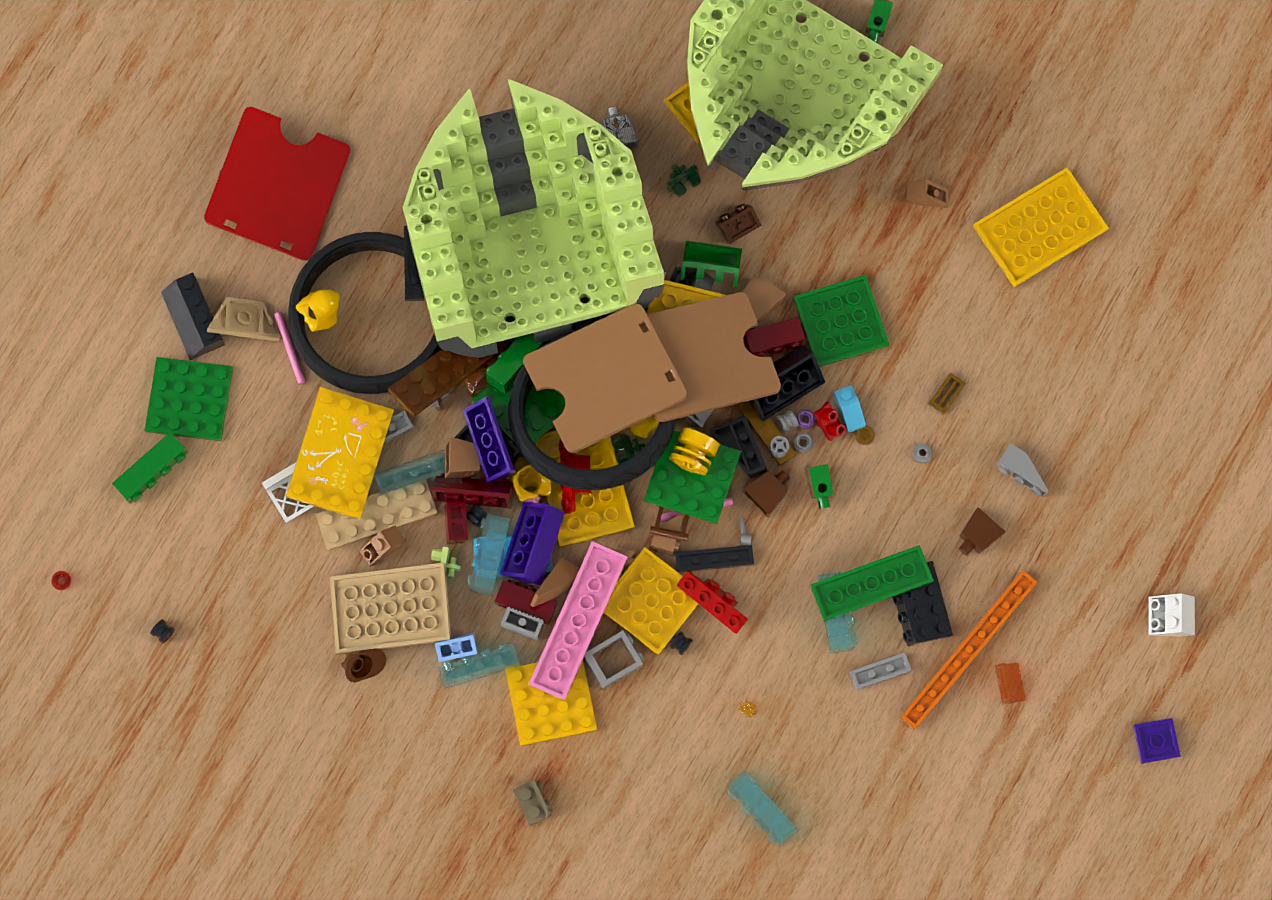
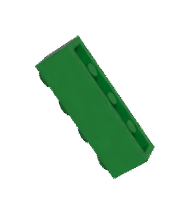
M532 333L514 338L510 347L500 354L495 364H491L486 371L487 382L506 394L514 386V380L524 365V357L552 340L535 344Z
M169 432L112 484L129 503L136 502L143 496L142 493L147 488L151 489L157 484L156 480L161 476L169 474L173 465L181 463L186 458L188 451Z

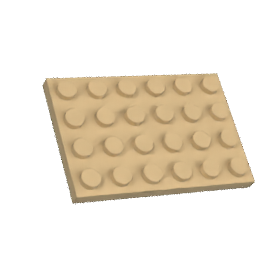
M445 563L330 577L336 654L365 651L373 648L386 649L428 644L451 639Z

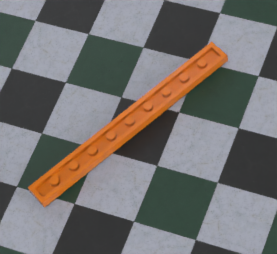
M1024 570L1019 573L900 716L905 723L914 730L920 725L1037 584L1035 579Z

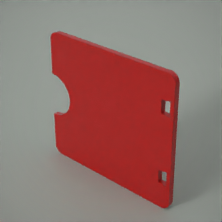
M247 107L243 111L205 211L204 221L208 225L302 261H307L313 254L350 154V147L344 142L318 132L307 144H292L284 138L281 132L282 118L255 107ZM229 220L237 223L235 229L225 226V221ZM281 241L291 244V250L280 247Z

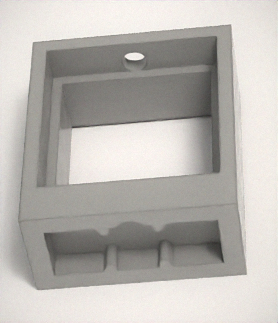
M619 632L587 651L584 656L586 663L603 690L643 666L642 661L644 657L639 650L635 651L632 644H634V641L629 633ZM622 639L635 663L606 679L593 655Z

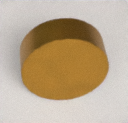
M867 425L858 429L855 433L856 441L861 445H869L875 437L874 430Z

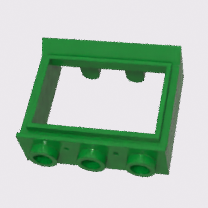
M686 241L680 279L684 280L686 267L697 268L696 278L698 280L704 278L705 269L716 271L715 281L717 283L722 282L724 272L735 273L733 287H737L742 248Z

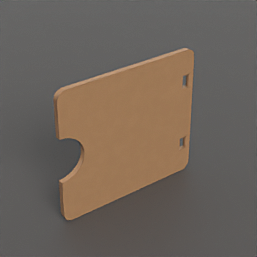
M738 292L647 314L687 391V398L684 401L655 414L654 417L657 421L666 422L777 394L780 391L781 384L771 357L755 356L744 346L743 337L745 333L758 325L749 298L745 293ZM646 323L640 325L643 333L649 331ZM671 372L665 375L669 382L675 380Z
M632 304L527 354L523 359L524 366L537 391L554 389L564 396V411L553 421V424L566 450L570 453H576L687 398V391L645 310L640 304ZM646 323L649 329L645 333L640 328V325ZM671 372L675 380L669 382L665 375Z

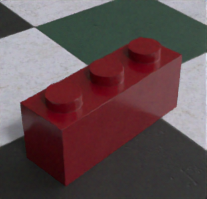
M799 318L747 331L743 337L745 348L751 354L758 357H764L765 354L770 352L778 354L783 349L789 347L790 349H796L805 340Z
M510 579L502 581L494 601L495 605L505 609L507 607L514 610L517 609L518 612L521 611V613L524 612L529 616H535L536 619H543L545 624H550L558 604L557 600L551 599L532 607L530 604L537 592L536 589L529 586L522 588L518 586V582Z

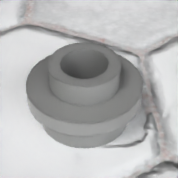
M806 433L798 434L794 439V447L799 452H808L813 446L811 436ZM805 440L807 445L801 446L800 441Z
M919 444L913 450V458L919 463H926L932 457V450L926 444ZM924 450L926 452V455L921 456L919 454V451Z

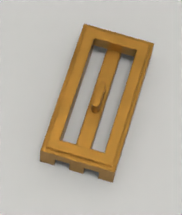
M950 373L928 404L935 407L934 409L937 411H941L944 415L966 383ZM950 379H953V383L937 404L935 400L938 398V396L943 391L945 386L948 384ZM957 383L960 384L944 408L941 407Z

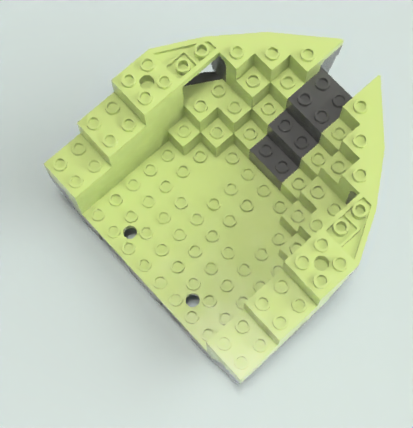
M704 0L690 20L687 69L691 112L708 169H717L720 165H723L744 178L742 190L746 191L800 183L833 173L872 151L877 152L894 140L896 135L912 117L943 67V64L912 45L903 58H900L807 0ZM802 15L806 18V21L799 23L796 17ZM866 54L869 60L863 62L859 59V56Z
M508 79L512 109L478 117L471 90H467L435 130L415 168L403 205L411 246L437 343L444 351L449 350L456 354L476 358L497 354L496 342L532 333L536 344L572 333V323L605 314L609 316L632 304H640L644 309L661 295L664 288V271L653 240V227L642 196V182L632 151L601 124L564 101ZM583 297H587L590 299V301L588 303H582L580 302V299ZM508 316L515 317L513 322L505 321Z

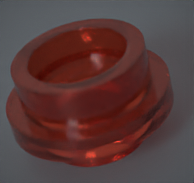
M58 571L52 576L51 583L55 589L65 590L71 584V577L65 571ZM60 578L65 579L63 584H59Z

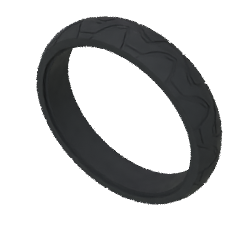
M382 232L354 233L325 245L301 269L293 285L289 300L288 322L290 333L302 360L316 375L326 382L354 393H387L390 386L442 350L437 343L435 333L424 351L403 368L384 375H354L330 365L314 350L307 338L304 315L296 309V305L309 294L321 273L345 256L362 251H386L404 257V238Z
M568 333V334L562 335V336H560V337H557V338L553 339L552 341H549L548 343H546V344L543 345L542 347H544V346H546V345H548V344H550V343H552V342H554V341H556V340H559V339H561V338H563V337H565V336H567V335H569V334H571V333ZM524 365L514 380V386L511 389L509 398L508 419L510 430L522 456L545 478L559 485L578 490L596 491L610 489L640 477L663 455V451L666 450L672 438L677 420L659 422L654 435L646 446L635 456L621 464L597 470L576 469L558 463L548 457L536 446L528 434L524 424V409L533 382Z

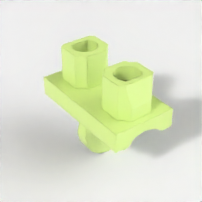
M443 547V550L432 549L431 561L445 563L446 574L448 569L449 577H454V572L461 570V566L456 565L457 558L451 557L450 564L448 563L450 556L448 547Z

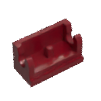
M446 502L444 512L447 544H453L454 542L464 543L468 540L466 503Z

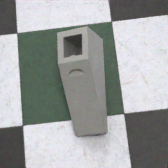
M1010 443L996 464L999 467L998 470L1005 475L1010 474L1013 476L1018 484L1031 488V492L1035 495H1042L1044 497L1048 493V489L1028 454Z

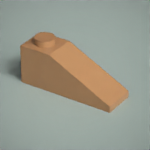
M561 557L535 593L530 605L535 607L568 593L580 568Z

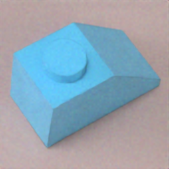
M852 385L834 391V403L848 433L866 427L861 406Z

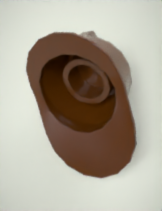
M376 648L362 652L353 651L346 656L341 666L345 670L346 678L350 682L356 683L379 674L386 664V656L382 650Z

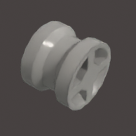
M791 409L787 410L783 415L779 414L776 416L784 433L788 432L792 427L796 428L799 426Z
M783 436L774 437L769 446L772 456L776 458L784 457L789 449V441Z

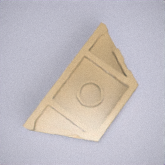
M226 297L207 328V332L270 341L280 340V334L276 333L272 325L274 322L271 316L268 315L264 303L260 301Z

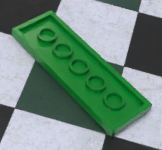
M918 545L810 584V588L823 622L930 584L934 580L921 547Z

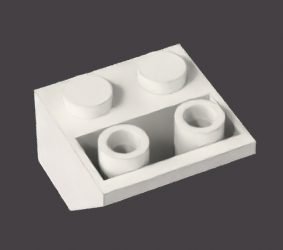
M1182 593L1150 596L1149 635L1175 637L1195 635V597Z

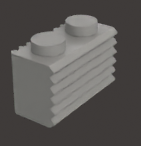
M507 607L501 622V627L537 641L544 626L543 619H536L535 616H529L524 612H518L517 609H510V607Z

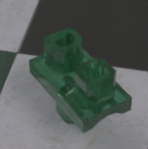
M676 164L672 165L673 172L668 175L672 180L667 182V189L670 193L673 191L675 195L681 197L687 192L683 185L685 182L688 181L693 188L699 185L701 179L697 166L694 164L687 169L685 165L678 167Z
M625 433L619 435L620 439L612 443L616 453L625 450L627 455L618 459L619 464L629 460L636 455L635 453L640 452L646 446L645 443L639 444L637 438L632 440L634 445L632 446L629 435L626 436Z

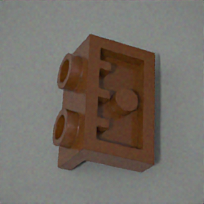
M748 204L738 205L735 207L734 212L721 215L719 220L715 222L720 227L728 244L762 226L753 207Z

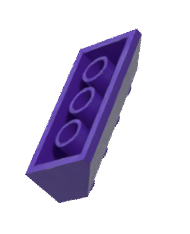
M485 397L463 409L487 483L505 479L515 474L516 471L491 399Z
M523 502L500 575L528 584L541 585L565 512L549 504Z

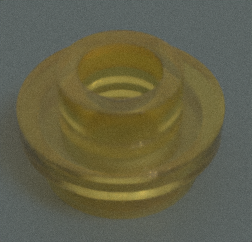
M747 700L745 703L740 702L739 711L750 718L757 714L756 706Z

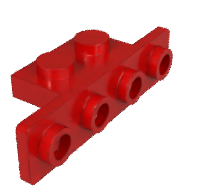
M560 439L558 445L560 463L576 469L590 470V456L576 455L568 452ZM560 485L562 489L561 507L565 514L575 512V494L589 495L592 493V490H578Z
M687 571L677 583V587L735 634L747 622V617L734 608L738 603L731 593L723 591L716 581L708 578L702 582L690 571Z

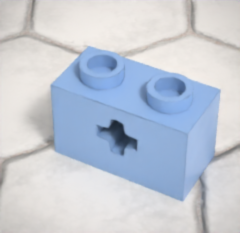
M475 632L452 636L450 640L435 642L439 662L475 655L479 651Z

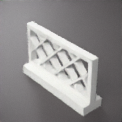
M296 463L262 482L286 523L314 507L310 504L308 506L299 504L300 501H297V503L286 501V493ZM277 488L286 489L284 500L276 499L272 491ZM285 503L296 506L295 513L289 517L283 511Z

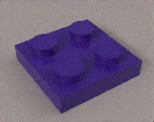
M1173 718L1133 725L1141 764L1181 757Z

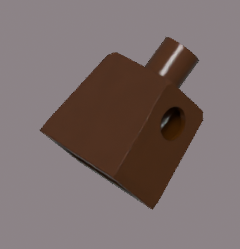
M783 470L776 476L768 471L745 486L743 493L769 517L787 494L788 490L784 484L790 477Z
M978 507L959 535L964 542L958 549L966 556L973 549L980 554L1001 538L1006 531Z

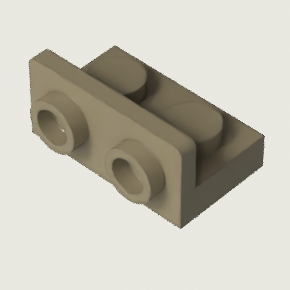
M532 779L530 782L513 789L529 826L551 816L549 811L553 809L548 799H543L541 793L544 790L539 781L535 782Z

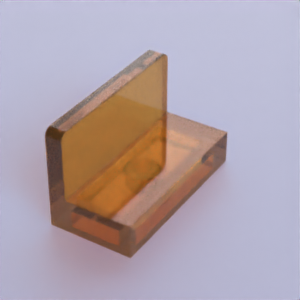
M997 664L995 669L1002 705L1025 701L1019 664Z

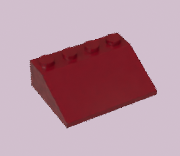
M441 473V476L436 475L431 486V492L435 502H465L466 505L477 504L478 506L511 509L514 486L513 482H510L509 479L487 483L486 477H479V479H471V477L447 479L445 478V473Z

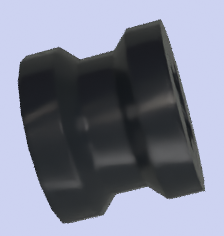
M474 504L472 506L473 509L471 512H467L466 516L469 521L480 528L482 521L488 519L489 515L480 506Z
M161 619L152 628L150 634L157 636L163 644L172 636L175 629L172 626L166 625V621Z
M680 631L669 647L677 649L679 654L683 655L693 642V639L685 637L684 633Z

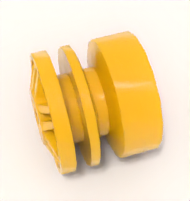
M683 428L678 441L684 447L674 446L673 450L676 453H671L669 459L688 472L706 475L708 469L705 466H711V462L705 456L715 457L720 444L701 432L690 428Z

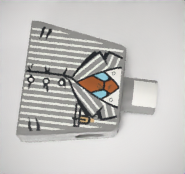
M618 107L607 109L609 118L602 119V126L629 149L638 147V138L627 114L619 115Z

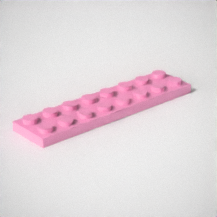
M593 541L591 542L531 677L530 686L562 700L566 699L628 559L627 556Z

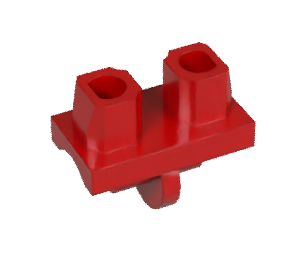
M825 402L819 410L813 413L816 417V425L821 427L827 440L832 441L836 436L840 437L846 431L845 426L838 419L836 409L832 408L830 402Z

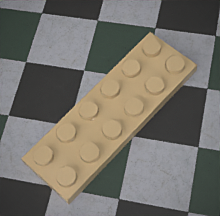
M424 477L368 496L360 520L330 510L315 515L327 551H331L375 536L380 531L396 525L399 528L437 515L438 513L426 478Z

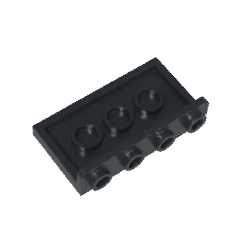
M933 561L927 562L934 580L932 583L893 597V602L898 610V620L903 628V639L908 647L953 636Z

